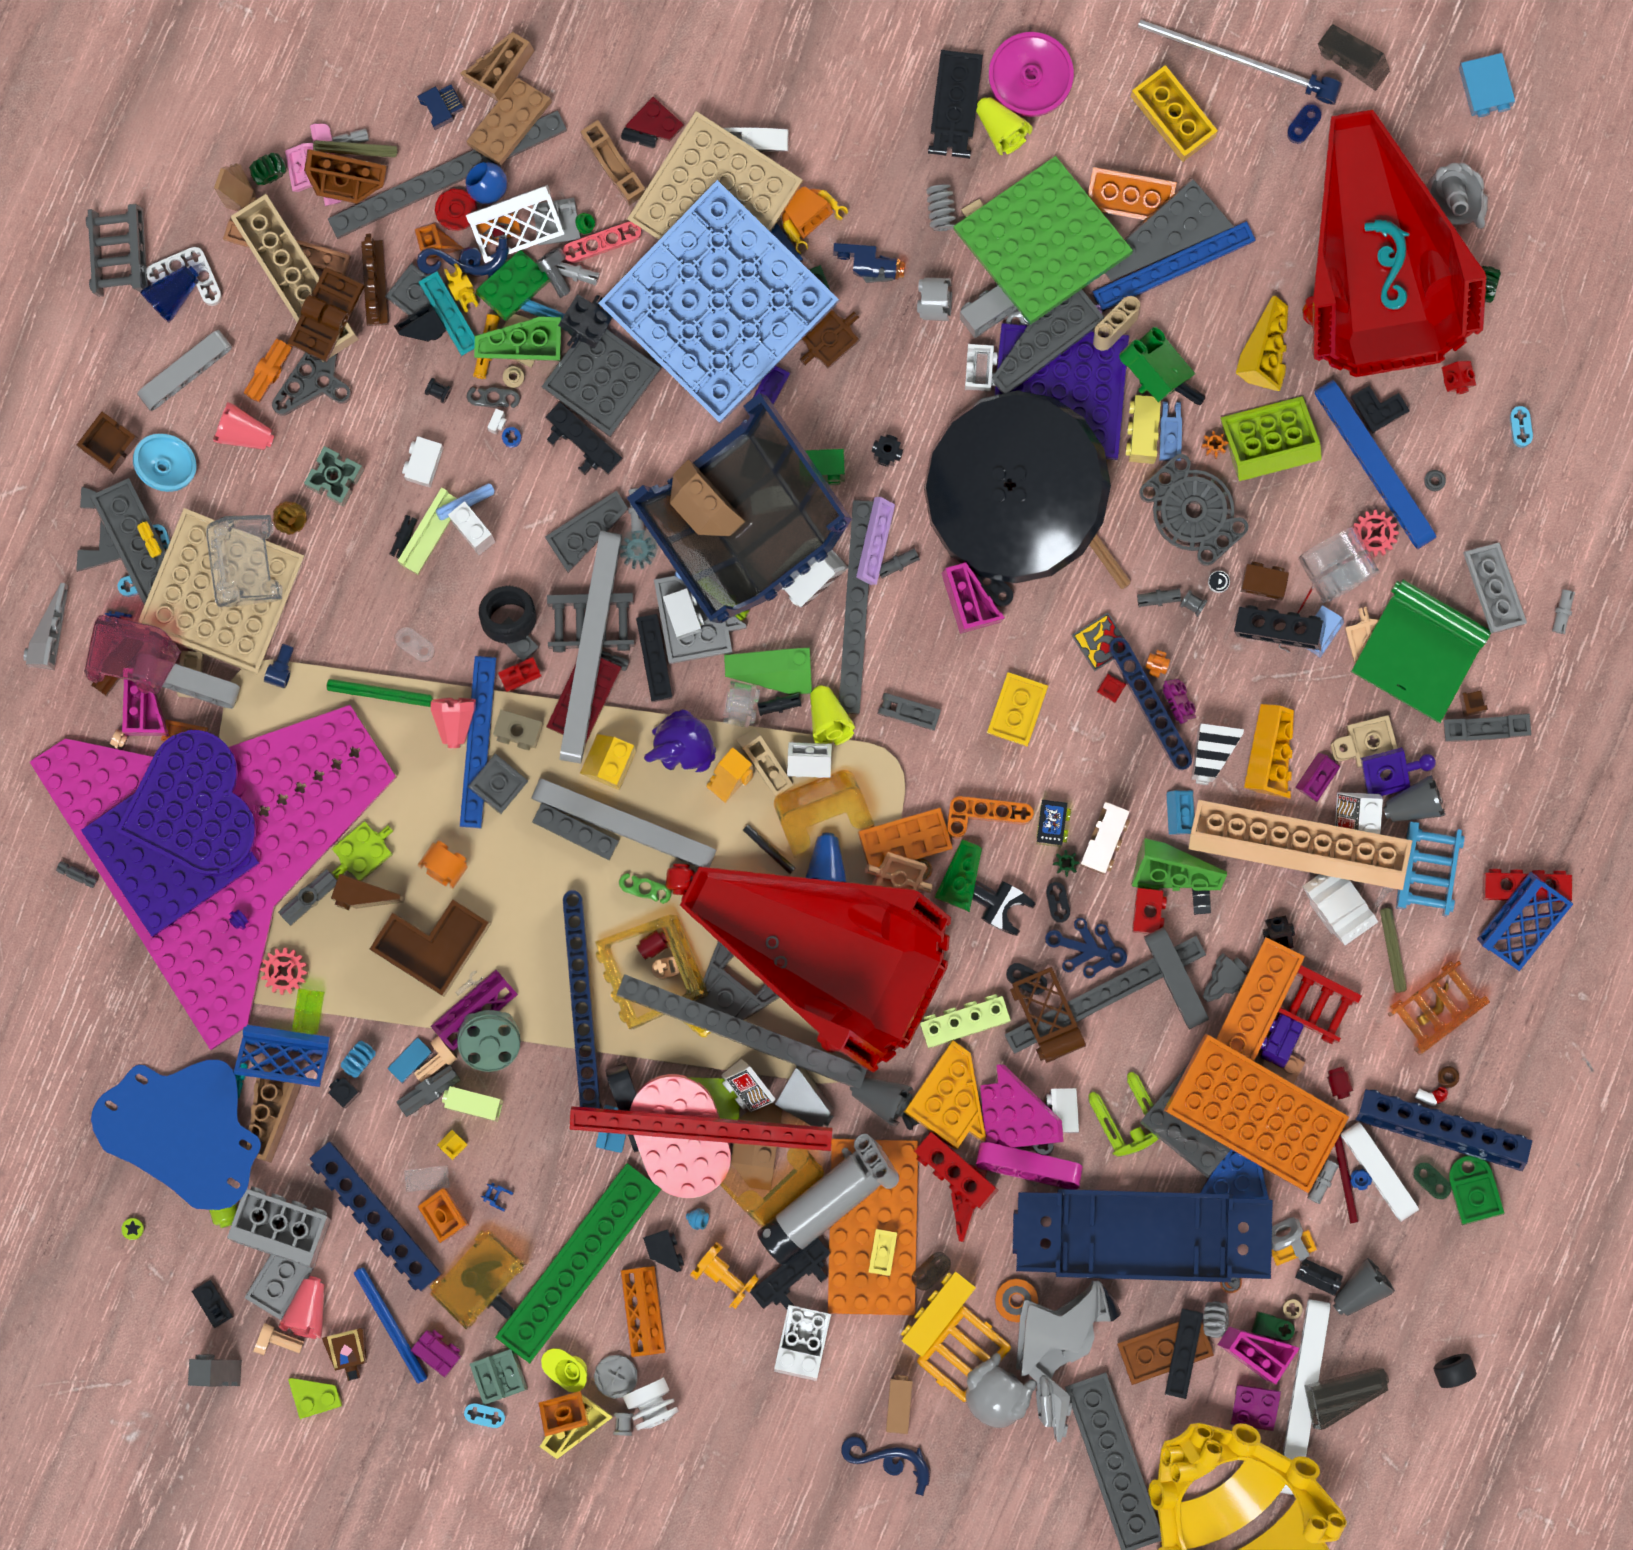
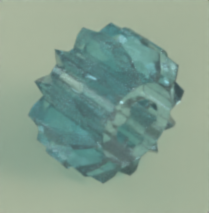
M633 533L632 541L627 537L624 539L627 545H621L620 549L626 552L621 553L620 557L627 558L624 562L625 565H629L632 562V569H636L637 564H640V568L644 569L643 562L651 565L652 562L648 557H656L655 553L650 552L656 549L653 544L649 545L652 541L650 537L643 541V533L640 534L639 539H636V535ZM636 547H641L643 554L639 553L640 556H635L633 549L637 550Z

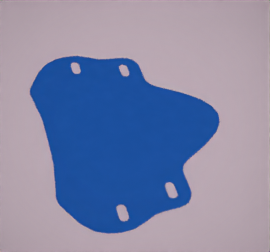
M205 1060L169 1076H162L145 1065H136L118 1085L101 1095L92 1110L91 1122L93 1131L104 1151L139 1167L170 1187L190 1206L196 1209L220 1210L236 1204L248 1188L251 1167L261 1148L258 1136L242 1127L238 1122L236 1077L232 1068L226 1062L220 1060ZM141 1074L148 1079V1083L145 1085L135 1079V1076ZM108 1100L118 1106V1109L116 1111L109 1109L105 1106V1102ZM242 1139L252 1145V1149L246 1150L239 1145V1141ZM233 1178L240 1183V1187L237 1189L227 1183V1180Z

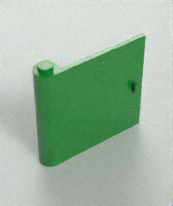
M1402 579L1400 582L1396 581L1392 586L1390 592L1393 594L1353 666L1351 673L1440 724L1479 650L1486 644L1491 632L1487 627Z

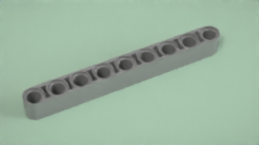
M539 778L531 799L697 867L710 868L717 851L707 845Z

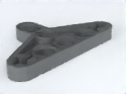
M305 353L273 399V410L278 415L285 416L323 394L339 404L347 403L351 398V391L346 384L335 378L338 353L329 358L327 363ZM304 365H309L312 368V372L308 376H303L300 373V369ZM323 376L329 378V385L324 388L318 386V380ZM293 382L300 385L299 391L295 394L288 391L289 385ZM339 388L347 390V395L343 399H338L335 396V392ZM284 392L289 397L295 398L293 402H291L288 398L285 402L287 408H282L278 410L279 406L277 405V403H282L286 399V397L283 395Z

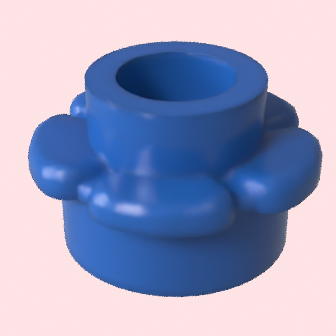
M1365 1169L1355 1170L1351 1174V1185L1354 1188L1365 1190L1372 1183V1177Z

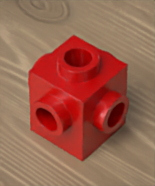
M1457 361L1441 367L1447 392H1456L1457 395L1469 392L1468 388L1477 386L1471 361Z

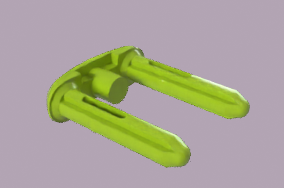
M1129 1072L1127 1074V1083L1143 1114L1146 1116L1148 1111L1142 1099H1146L1150 1109L1154 1104L1139 1076L1134 1072ZM1096 1092L1089 1093V1103L1114 1149L1113 1155L1122 1157L1135 1154L1159 1140L1152 1132L1145 1136L1140 1126L1129 1132L1134 1142L1128 1145L1125 1144L1101 1096ZM1104 1119L1108 1120L1111 1128L1113 1129L1117 1137L1116 1139H1113L1110 1131L1108 1130L1104 1122Z

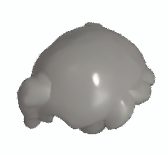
M1451 163L1446 167L1438 168L1436 173L1430 178L1427 188L1452 225H1467L1474 222L1476 227L1484 228L1485 216L1488 210V198L1484 194L1483 178L1466 163Z
M995 1353L989 1360L976 1366L968 1373L965 1395L966 1403L971 1413L983 1424L994 1428H1005L1025 1416L1037 1382L1031 1379L1023 1385L1013 1373L1006 1372L998 1367L1001 1361V1356L998 1353Z

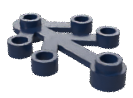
M1083 918L1075 920L1074 928L1080 932L1086 944L1064 938L1057 930L1049 931L1045 937L1046 944L1051 948L1063 946L1084 952L1071 960L1068 959L1063 962L1062 969L1067 973H1071L1075 967L1095 956L1105 958L1094 966L1088 965L1083 969V975L1087 979L1093 978L1096 973L1108 966L1120 968L1127 961L1126 951L1114 945L1107 933L1108 928L1104 924L1096 926L1095 934L1101 937L1106 949L1097 946L1087 928V922ZM1078 921H1083L1085 926L1084 928L1079 929L1076 926V923ZM1098 927L1105 928L1103 935L1098 934ZM1053 935L1058 938V942L1051 943L1050 937ZM1115 953L1119 954L1120 960L1114 961L1112 955ZM1065 963H1072L1073 968L1071 970H1067L1065 968ZM1087 968L1093 969L1094 973L1092 976L1086 975L1085 971Z

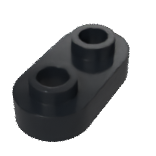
M977 576L981 587L991 597L995 605L1006 607L1011 604L1013 591L1004 581L990 579L991 584L986 586L983 584V580L986 578ZM1004 593L1007 598L1000 600L998 595Z
M1014 963L1008 967L1006 977L1012 984L1038 972L1023 964ZM1016 970L1020 971L1021 977L1014 978L1013 972ZM1043 975L1040 977L1039 982L1041 986L1047 988V980ZM1024 983L1018 986L1032 994L1034 987L1031 984ZM1036 988L1034 995L1042 994L1045 990Z

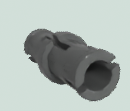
M915 548L899 556H892L893 559L881 564L879 574L883 579L898 570L901 572L904 567L919 561L920 558Z
M1180 588L1165 591L1157 589L1156 592L1137 594L1138 607L1158 605L1159 607L1165 603L1181 602Z

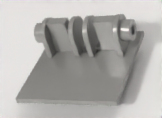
M574 198L553 201L565 234L538 243L539 246L580 239V232L575 223L577 212ZM548 202L538 203L536 211L547 215L550 209ZM551 212L550 215H549V217H551V218L554 219V217H553V215H552V212ZM534 213L535 225L541 229L545 218ZM547 220L543 230L550 234L558 232L556 223ZM541 233V235H540L539 238L544 237V236H547V235Z

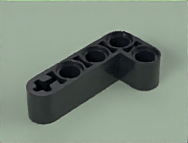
M625 1062L606 1069L605 1072L618 1110L630 1111L636 1091ZM628 1135L634 1153L638 1152L639 1149L634 1135Z

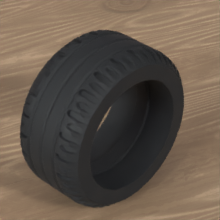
M506 585L495 588L484 596L479 605L478 614L482 629L490 639L498 643L510 644L521 639L523 640L535 627L537 614L531 596L519 587ZM517 605L524 609L521 618L511 624H498L491 620L493 613L502 606Z

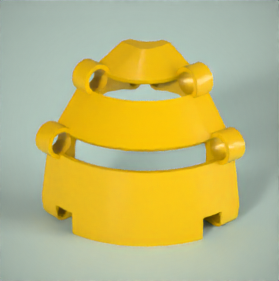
M1193 1423L1181 1435L1165 1441L1161 1448L1158 1479L1152 1480L1148 1489L1152 1507L1158 1510L1162 1547L1158 1550H1187L1196 1548L1234 1533L1260 1515L1276 1499L1285 1484L1296 1498L1292 1506L1270 1529L1238 1550H1330L1325 1542L1339 1540L1347 1525V1521L1341 1509L1316 1481L1320 1474V1469L1313 1460L1302 1456L1295 1457L1293 1460L1260 1443L1261 1437L1255 1428L1241 1423L1236 1424L1231 1431L1203 1423ZM1244 1460L1236 1473L1221 1486L1201 1497L1181 1502L1184 1493L1195 1480L1205 1476L1220 1464Z

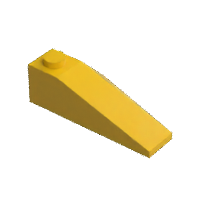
M1272 296L1240 354L1236 374L1247 383L1274 391L1281 390L1285 376L1286 365L1282 364L1283 353L1286 352V345H1283V337L1287 331L1288 305L1277 296Z

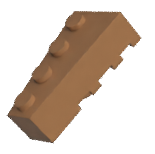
M262 1067V1069H263L265 1072H271V1071H273V1070H271V1069ZM256 1078L254 1101L251 1107V1123L249 1125V1131L258 1136L261 1142V1148L256 1158L272 1163L302 1084ZM247 1142L246 1150H251L252 1145Z

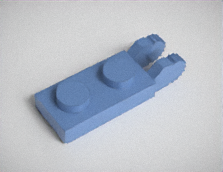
M1168 401L1162 402L1159 461H1170L1174 456L1181 454V402H1176L1175 417H1167Z

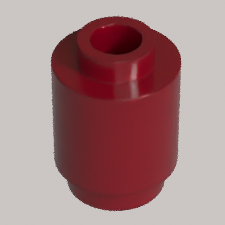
M656 929L641 939L636 947L645 960L649 957L652 959L668 948L666 943L669 942V939L663 931L658 932Z
M1344 1066L1327 1071L1329 1075L1327 1079L1332 1096H1337L1338 1100L1350 1097V1092L1354 1090L1348 1071H1345Z

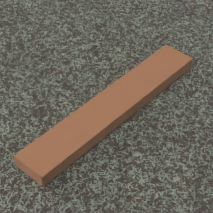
M229 219L223 240L250 248L233 220ZM297 240L314 268L324 270L327 267L345 276L351 259L350 255Z

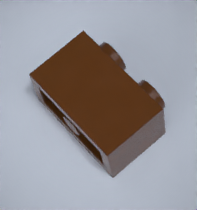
M1251 562V564H1247L1245 567L1240 592L1282 601L1285 596L1289 572H1285V569L1282 567L1272 566V569L1265 568L1262 563Z

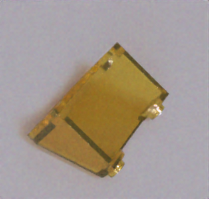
M490 1230L486 1232L480 1231L474 1238L476 1243L442 1280L437 1279L429 1287L432 1290L430 1295L466 1330L476 1322L477 1317H480L482 1312L504 1288L514 1280V1276L521 1273L527 1266L520 1257Z

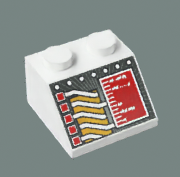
M1337 792L1335 826L1380 834L1383 802L1381 795Z
M742 1059L721 1075L725 1080L722 1084L730 1093L734 1091L738 1096L735 1100L742 1109L747 1108L752 1112L776 1100L753 1069Z

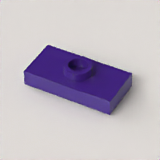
M775 366L762 379L753 398L761 393L766 395L774 405L790 373Z

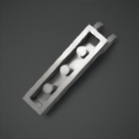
M996 284L994 289L984 291L973 303H966L961 308L960 320L973 337L976 338L1018 309L998 284Z

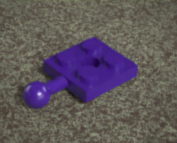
M1402 747L1360 758L1367 794H1380L1381 796L1409 788L1408 772L1418 769L1431 771L1436 765L1435 758L1430 754L1422 755L1419 761L1406 763ZM1385 769L1391 770V773L1389 774V776H1387V777H1381V776H1380V774H1381V772H1382L1383 770H1385Z

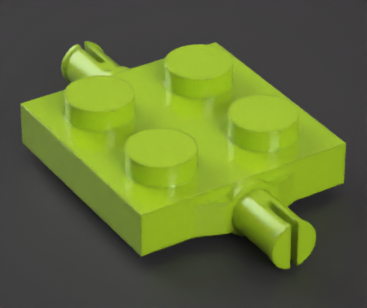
M364 821L332 848L341 863L332 874L338 879L339 874H344L348 871L357 880H364L393 855L386 847L384 841L393 830L387 825L377 833Z

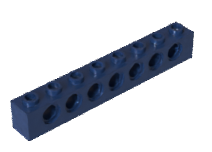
M1365 1089L1356 1116V1121L1518 1171H1523L1527 1165L1533 1140L1527 1139L1523 1135H1513L1501 1128H1491L1481 1122L1465 1120L1458 1115H1448L1439 1109H1429L1416 1102L1409 1103L1397 1096L1383 1095L1377 1090ZM1378 1107H1383L1386 1112L1380 1111ZM1398 1113L1405 1114L1407 1118L1400 1117ZM1419 1120H1425L1428 1125L1422 1124ZM1440 1126H1445L1449 1131L1442 1130ZM1461 1132L1467 1133L1469 1138L1464 1137ZM1482 1139H1487L1490 1144L1484 1143ZM1503 1145L1509 1146L1511 1150H1506Z
M328 1142L309 1158L313 1162L310 1164L312 1169L318 1175L320 1173L326 1178L324 1183L331 1191L335 1189L339 1193V1201L345 1208L350 1206L354 1211L352 1214L353 1218L359 1224L362 1222L368 1228L366 1233L373 1241L377 1239L381 1243L380 1250L387 1258L391 1255L396 1261L393 1265L401 1274L406 1273L410 1278L407 1282L415 1291L419 1289L423 1292L443 1275L332 1142ZM335 1162L338 1165V1171L331 1175L327 1171V1166L329 1163ZM348 1178L352 1182V1187L350 1190L344 1191L341 1188V1183L344 1179ZM359 1195H363L366 1198V1204L361 1208L355 1204V1199ZM372 1212H377L380 1215V1220L377 1224H372L369 1221V1215ZM387 1228L392 1229L394 1232V1237L390 1241H386L383 1238V1231ZM400 1245H405L408 1249L407 1255L403 1258L397 1255V1248ZM416 1261L422 1266V1270L418 1274L412 1273L410 1269L411 1264Z

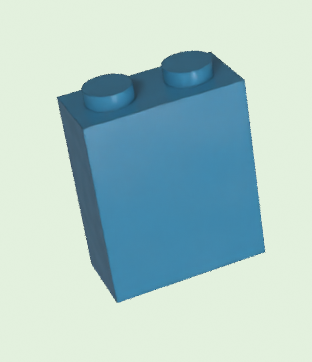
M1503 53L1460 64L1459 72L1471 116L1478 115L1480 118L1490 115L1492 111L1505 112L1511 109L1515 103V98Z

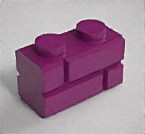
M435 1329L432 1332L426 1330L411 1351L445 1378L462 1358L459 1355L461 1350L452 1343L447 1345L443 1342L444 1336Z

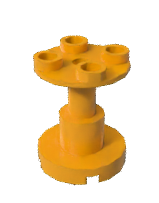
M716 1242L697 1264L696 1269L691 1272L690 1276L697 1281L704 1273L716 1283L720 1280L737 1294L729 1308L733 1307L736 1309L745 1297L743 1292L745 1290L750 1292L759 1279L755 1273L748 1283L744 1284L729 1272L730 1266L717 1256L723 1247Z

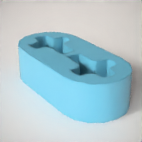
M1518 406L1511 411L1509 419L1513 443L1517 447L1524 448L1531 443L1533 432L1528 409ZM1518 411H1520L1521 415H1525L1522 419V425L1519 424L1518 418H1514ZM1520 429H1523V434L1528 436L1525 443H1522L1521 439H1517L1521 433Z
M472 1403L464 1411L465 1419L474 1424L498 1428L505 1422L506 1416L498 1408ZM477 1407V1412L484 1413L483 1417L476 1416L474 1420L471 1419L472 1416L468 1414V1411ZM495 1412H498L501 1421L492 1424L493 1420L486 1418V1415H494Z

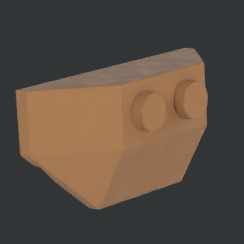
M690 459L673 474L670 504L698 535L732 536L746 522Z
M769 1103L752 1112L748 1111L737 1120L781 1123L783 1109L775 1105V1103ZM733 1144L731 1164L749 1188L771 1191L777 1147Z

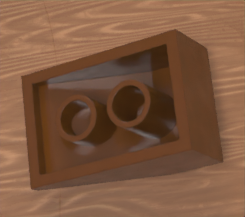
M339 874L331 899L335 901V905L345 910H350V907L358 909L404 903L405 900L400 894Z

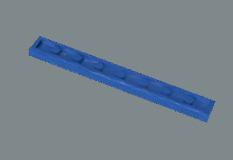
M1246 221L1097 289L1092 294L1103 312L1118 305L1127 296L1136 297L1254 243L1256 239Z
M475 656L471 699H476V709L467 737L460 827L482 829L484 801L471 791L468 786L488 762L497 661L495 657Z

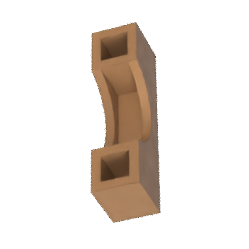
M597 120L581 130L582 139L626 203L630 206L639 200L646 189L634 171L623 160L601 123Z

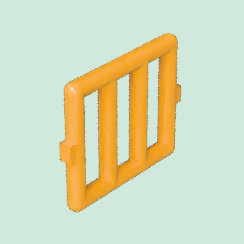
M962 1306L923 1357H918L917 1363L936 1379L935 1382L941 1387L945 1386L962 1402H966V1390L963 1391L927 1360L937 1351L965 1376L972 1371L970 1367L942 1345V1342L949 1334L983 1362L991 1358L956 1328L963 1317L1000 1347L997 1353L1000 1354L1001 1360L1010 1351L1011 1345L993 1331L989 1323L986 1321L984 1323L969 1309Z

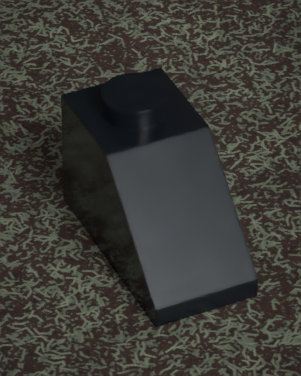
M430 304L394 325L400 336L427 342L439 339L446 331Z

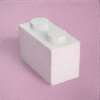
M417 436L416 442L412 441L409 449L411 454L409 462L406 461L402 473L405 474V479L431 488L444 448L443 445Z
M687 588L663 596L677 640L702 632L700 626L704 625L701 614H696L693 607L697 605L696 600L691 593L689 594Z
M789 742L787 776L830 778L832 744Z

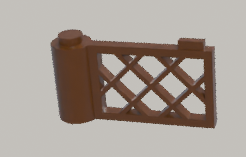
M1052 967L1012 983L1013 988L1010 989L1014 1001L1019 1000L1039 1046L1036 1052L1040 1061L1045 1060L1046 1063H1049L1086 1047L1084 1038ZM1047 973H1050L1053 980L1050 989L1038 985L1040 977ZM1037 978L1036 983L1031 982V980ZM1028 983L1034 986L1030 998L1021 994L1018 988L1019 985ZM1054 985L1057 989V992L1052 990ZM1036 987L1048 991L1044 1003L1032 999ZM1051 993L1060 996L1061 1004L1059 1009L1047 1005ZM1023 998L1029 1000L1027 1006ZM1031 1001L1043 1006L1039 1018L1031 1015L1028 1011ZM1062 1005H1064L1066 1012L1061 1010ZM1045 1007L1057 1011L1053 1023L1041 1019ZM1059 1013L1067 1015L1071 1025L1066 1027L1056 1025ZM1032 1018L1037 1020L1036 1025H1034ZM1040 1021L1051 1025L1049 1034L1040 1037L1037 1031ZM1054 1027L1059 1028V1030L1052 1032Z

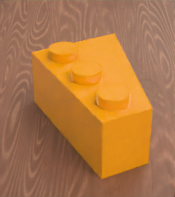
M732 747L718 763L713 772L715 776L713 775L710 778L711 781L706 787L726 803L742 784L746 786L754 777L753 765Z

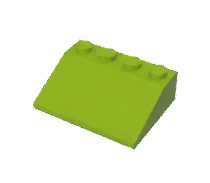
M1303 396L1220 417L1232 463L1239 481L1322 460L1321 444Z

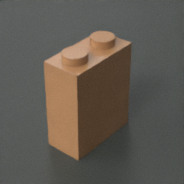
M895 1375V1379L890 1378L886 1432L908 1434L912 1380H908V1376Z

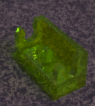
M303 988L298 989L292 1032L318 1035L324 992Z

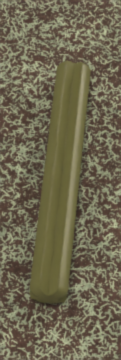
M318 140L313 142V150L324 153L381 157L397 156L396 146Z
M1383 908L1380 910L1394 989L1396 993L1405 992L1407 987L1393 912L1391 908Z

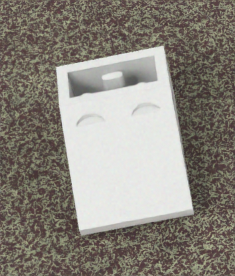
M788 1305L774 1372L817 1381L831 1314Z

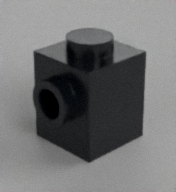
M344 1077L341 1079L336 1078L330 1084L329 1088L331 1090L328 1092L345 1109L361 1094Z

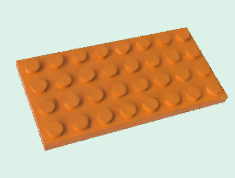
M1208 1034L1203 1036L1164 1109L1168 1114L1306 1193L1310 1192L1349 1119V1116Z
M832 1139L831 1170L845 1159L842 1153L843 1148H848L852 1154L856 1151L854 1148L856 1139ZM875 1140L882 1147L899 1175L897 1185L891 1189H886L880 1185L877 1190L830 1227L829 1314L915 1315L918 1160L916 1158L918 1155L914 1151L918 1147V1141ZM876 1229L897 1233L890 1276L869 1272Z

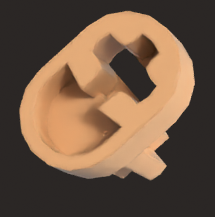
M676 957L658 959L652 965L653 975L659 979L677 976L682 970V964ZM669 961H673L675 968L673 973H671Z
M439 1036L430 1042L438 1054L414 1072L420 1082L429 1078L445 1064L450 1065L458 1059L454 1051L452 1052Z
M264 1323L253 1351L264 1356L268 1344L272 1343L300 1353L304 1341L275 1331L274 1326Z

